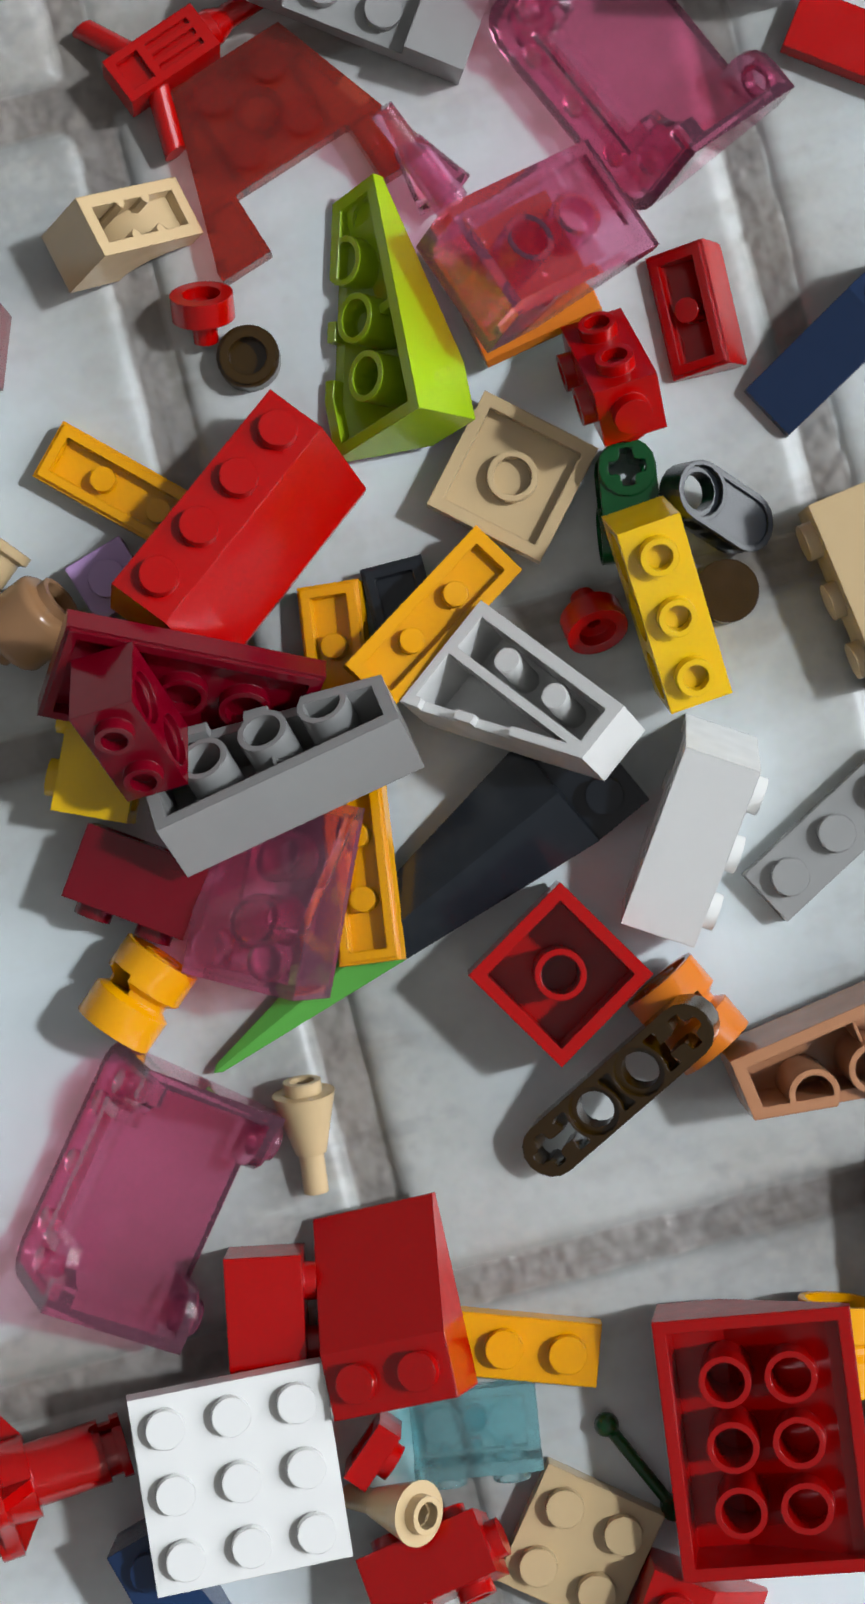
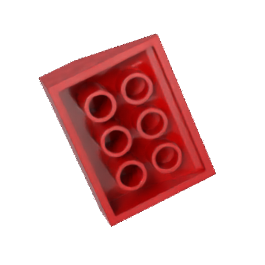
M712 1299L657 1304L651 1326L684 1583L865 1572V1422L850 1304L841 1302Z

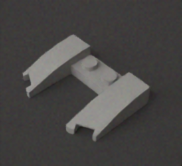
M489 0L246 1L458 85Z

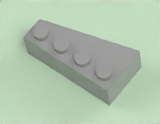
M377 675L300 696L297 707L283 711L269 710L267 705L244 711L242 722L213 730L210 729L206 722L189 726L188 784L146 796L156 832L187 877H190L418 771L425 766L409 728L382 675Z

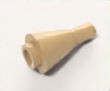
M312 1074L298 1075L284 1080L283 1088L272 1095V1100L295 1155L299 1157L304 1194L309 1196L321 1195L329 1191L324 1153L327 1151L335 1092L333 1085L321 1083V1077Z
M417 1480L374 1488L368 1487L366 1492H363L352 1483H348L343 1487L346 1509L367 1514L372 1520L409 1547L417 1548L424 1546L432 1540L440 1527L443 1516V1501L438 1488L430 1481Z

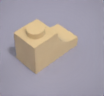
M170 177L77 197L41 237L69 292L73 293L118 282L126 274L146 262L176 249L192 245L204 232L176 177Z

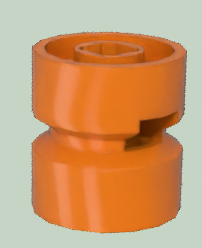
M690 953L681 956L658 973L627 1004V1007L642 1024L649 1020L670 1000L682 994L699 995L713 1004L720 1020L718 1035L707 1053L684 1072L685 1075L694 1073L716 1058L740 1036L749 1023L725 994L713 995L710 992L713 983L712 978ZM693 1016L686 1021L679 1018L680 1021L672 1035L664 1041L671 1051L675 1044L686 1034L691 1032L698 1037L697 1031L701 1023L697 1018Z

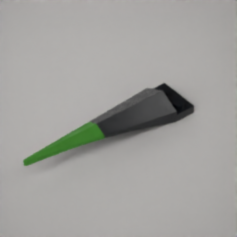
M509 752L397 871L406 959L599 842L600 839L643 806L650 798L621 763L616 766L605 781ZM335 937L216 1064L214 1073L226 1071L405 960L339 967Z

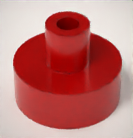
M215 281L192 282L175 288L169 294L173 324L182 329L192 330L194 344L197 346L217 344L219 342L218 328L229 324L235 318L233 289L227 284Z
M589 587L576 590L570 597L571 602L565 607L560 616V626L567 643L574 652L579 654L591 655L604 652L619 643L628 630V620L618 598L608 592H594Z

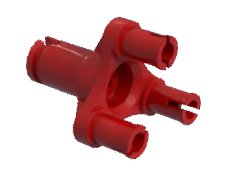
M117 1412L109 1414V1420L97 1423L96 1419L26 1443L22 1435L0 1416V1557H2L4 1563L26 1556V1550L38 1519L44 1517L43 1506L113 1482L112 1477L123 1473L126 1478L135 1475Z

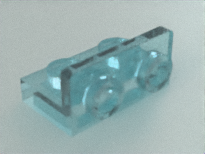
M517 1380L478 1382L477 1385L460 1397L409 1407L415 1481L427 1480L432 1482L438 1490H447L466 1485L468 1483L467 1478L493 1476V1480L498 1483H517L529 1479L531 1472L544 1470L535 1382Z

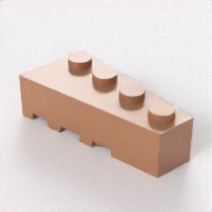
M865 980L740 1034L734 1042L720 1053L739 1102L755 1121L837 1107L839 1102L865 1098Z

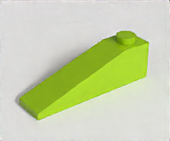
M371 174L332 204L329 279L334 285L339 286L338 319L337 321L328 322L327 343L336 345L335 380L325 382V407L332 442L347 462L433 446L475 420L462 356L382 176Z

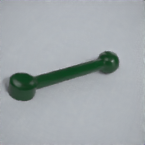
M610 1412L598 1414L594 1422L596 1432L602 1437L610 1438L660 1500V1509L664 1513L665 1518L668 1521L676 1522L673 1493H670L619 1431L617 1417Z

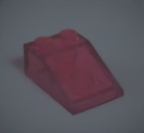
M586 139L444 206L416 248L486 352L489 353L536 329L652 252L659 243L594 147Z
M345 804L212 866L192 911L181 973L291 1001L330 998L365 808Z

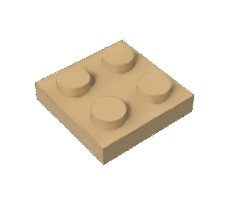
M485 390L474 410L475 420L467 424L427 502V508L470 530L477 525L492 541L540 564L599 448Z
M547 1457L509 1540L511 1555L504 1557L510 1574L497 1581L547 1604H626L665 1515L659 1507Z

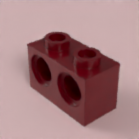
M129 642L71 660L69 721L127 802L187 785L188 725L135 644Z

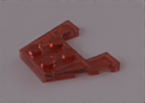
M279 22L268 27L171 90L217 273L221 282L227 285H231L273 258L271 250L239 201L347 132L350 133L375 174L382 176L386 185L431 156V147L424 138Z

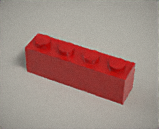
M305 1243L229 1247L223 1258L230 1374L320 1357L319 1324L309 1325L308 1300H317L315 1260H305Z

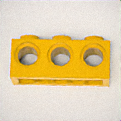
M662 495L602 516L601 518L656 694L671 714L733 693L680 512Z

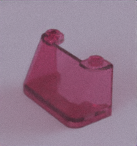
M496 0L489 14V30L499 51L617 196L628 206L636 210H646L669 195L780 105L795 87L775 61L761 51L746 50L728 64L676 0Z
M119 1042L113 1044L100 1063L18 1247L15 1261L16 1275L40 1313L180 1355L188 1336L193 1335L198 1329L204 1313L203 1300L199 1298L197 1285L190 1278L240 1166L256 1169L264 1161H269L276 1155L282 1142V1126L286 1119L275 1109L153 1054L136 1052Z

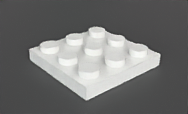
M320 1357L126 1395L158 1598L353 1556L327 1386Z

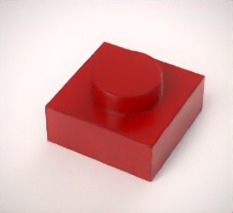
M388 1411L377 1413L347 1457L343 1478L363 1492H366L376 1475L386 1480L396 1467L405 1449V1446L399 1443L402 1421Z

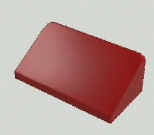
M701 238L646 258L673 381L679 382L746 365L747 358L720 245L717 242Z

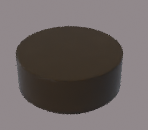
M240 325L228 331L219 342L216 353L218 368L226 382L235 389L244 392H255L268 387L276 379L281 367V354L274 337L265 329L256 325Z
M721 559L709 564L699 574V580L712 622L718 624L738 622L750 614L756 606L759 598V583L754 572L746 564L734 559Z

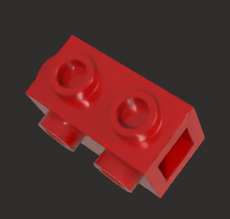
M621 308L609 312H593L587 314L578 322L560 327L565 353L556 355V362L566 392L572 391L582 425L586 426L593 423L605 447L619 442L635 441L647 433L667 427L657 372Z
M457 1503L443 1508L440 1527L432 1540L424 1546L417 1548L409 1547L391 1533H387L370 1543L373 1550L372 1553L355 1560L371 1604H444L455 1598H458L460 1604H472L497 1592L493 1581L510 1574L504 1557L511 1555V1548L505 1531L496 1517L489 1520L486 1512L475 1508L466 1510L464 1503Z

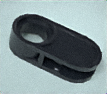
M696 460L673 465L663 475L659 487V496L663 495L680 512L686 530L720 552L728 555L759 551L767 545L772 536L774 525L772 511L767 501L729 473L709 461ZM689 475L699 482L702 490L701 503L697 509L692 508L688 504L684 494L685 481Z

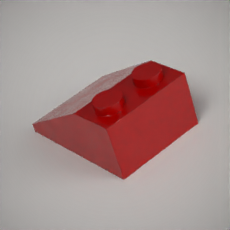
M427 1193L313 1219L320 1357L334 1422L457 1398L477 1385L478 1380L436 1193Z

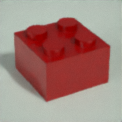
M557 880L467 970L468 976L561 1067L653 975L620 940Z

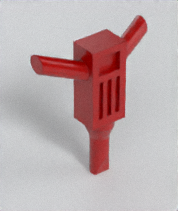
M227 0L220 6L202 9L197 12L189 3L133 41L92 20H86L79 24L72 32V36L109 55L108 58L102 61L103 77L133 118L151 107L165 161L170 162L180 156L186 148L171 92L219 61L220 45L225 42L232 29L262 10L263 7L246 0Z

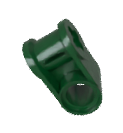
M638 439L607 446L599 455L594 466L597 502L596 531L602 565L616 563L601 517L659 497L654 454L645 443ZM620 454H626L628 464L639 465L640 472L635 474L630 480L629 486L623 485L620 475H610L608 470L609 467H612L617 462Z

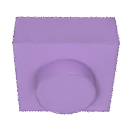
M120 536L115 537L65 568L92 614L112 618L119 615L110 608L111 583L133 558V555Z

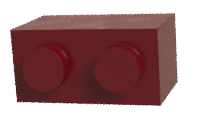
M88 823L61 896L77 901L74 912L105 924H110L113 915L136 923L135 935L170 947L173 937L182 941L190 937L216 866L187 877L169 849L100 823Z

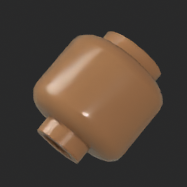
M23 576L0 594V664L8 666L12 663L22 670L35 671L51 660L67 609L78 611L69 593L52 578L46 577L42 581L37 577Z

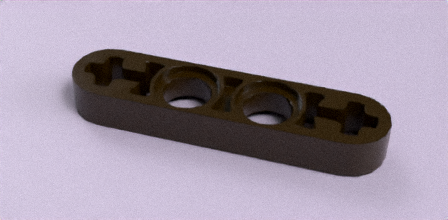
M682 994L670 1000L536 1119L524 1136L522 1144L523 1155L529 1166L539 1174L549 1177L562 1176L569 1172L704 1056L715 1041L720 1027L719 1015L713 1004L699 995ZM693 1016L697 1018L701 1023L697 1031L698 1037L691 1032L686 1034L675 1044L671 1051L664 1041L672 1035L680 1021L679 1018L684 1021L689 1020ZM633 1052H643L652 1056L659 1067L658 1078L645 1082L635 1079L626 1068V1056ZM597 1091L609 1097L614 1107L613 1117L607 1120H597L587 1115L582 1108V1095L587 1092ZM570 1122L576 1131L570 1135L562 1150L555 1149L551 1153L546 1151L542 1146L545 1139L556 1137Z

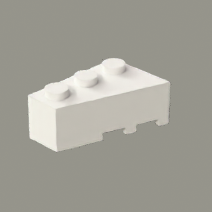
M482 600L478 602L400 700L405 707L428 726L602 781L608 778L645 732V729L623 704Z
M685 713L679 731L682 733L681 745L671 771L666 770L660 788L664 791L651 826L647 827L622 901L621 924L695 948L701 929L704 928L712 931L716 924L724 898L723 894L716 892L724 871L733 874L737 869L746 841V837L738 835L746 813L752 815L758 813L767 790L768 778L760 776L761 764L757 737Z

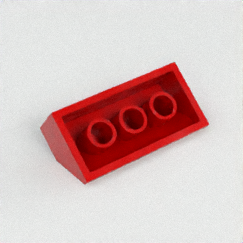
M270 389L111 583L110 608L128 621L246 645L366 492V487L324 429Z

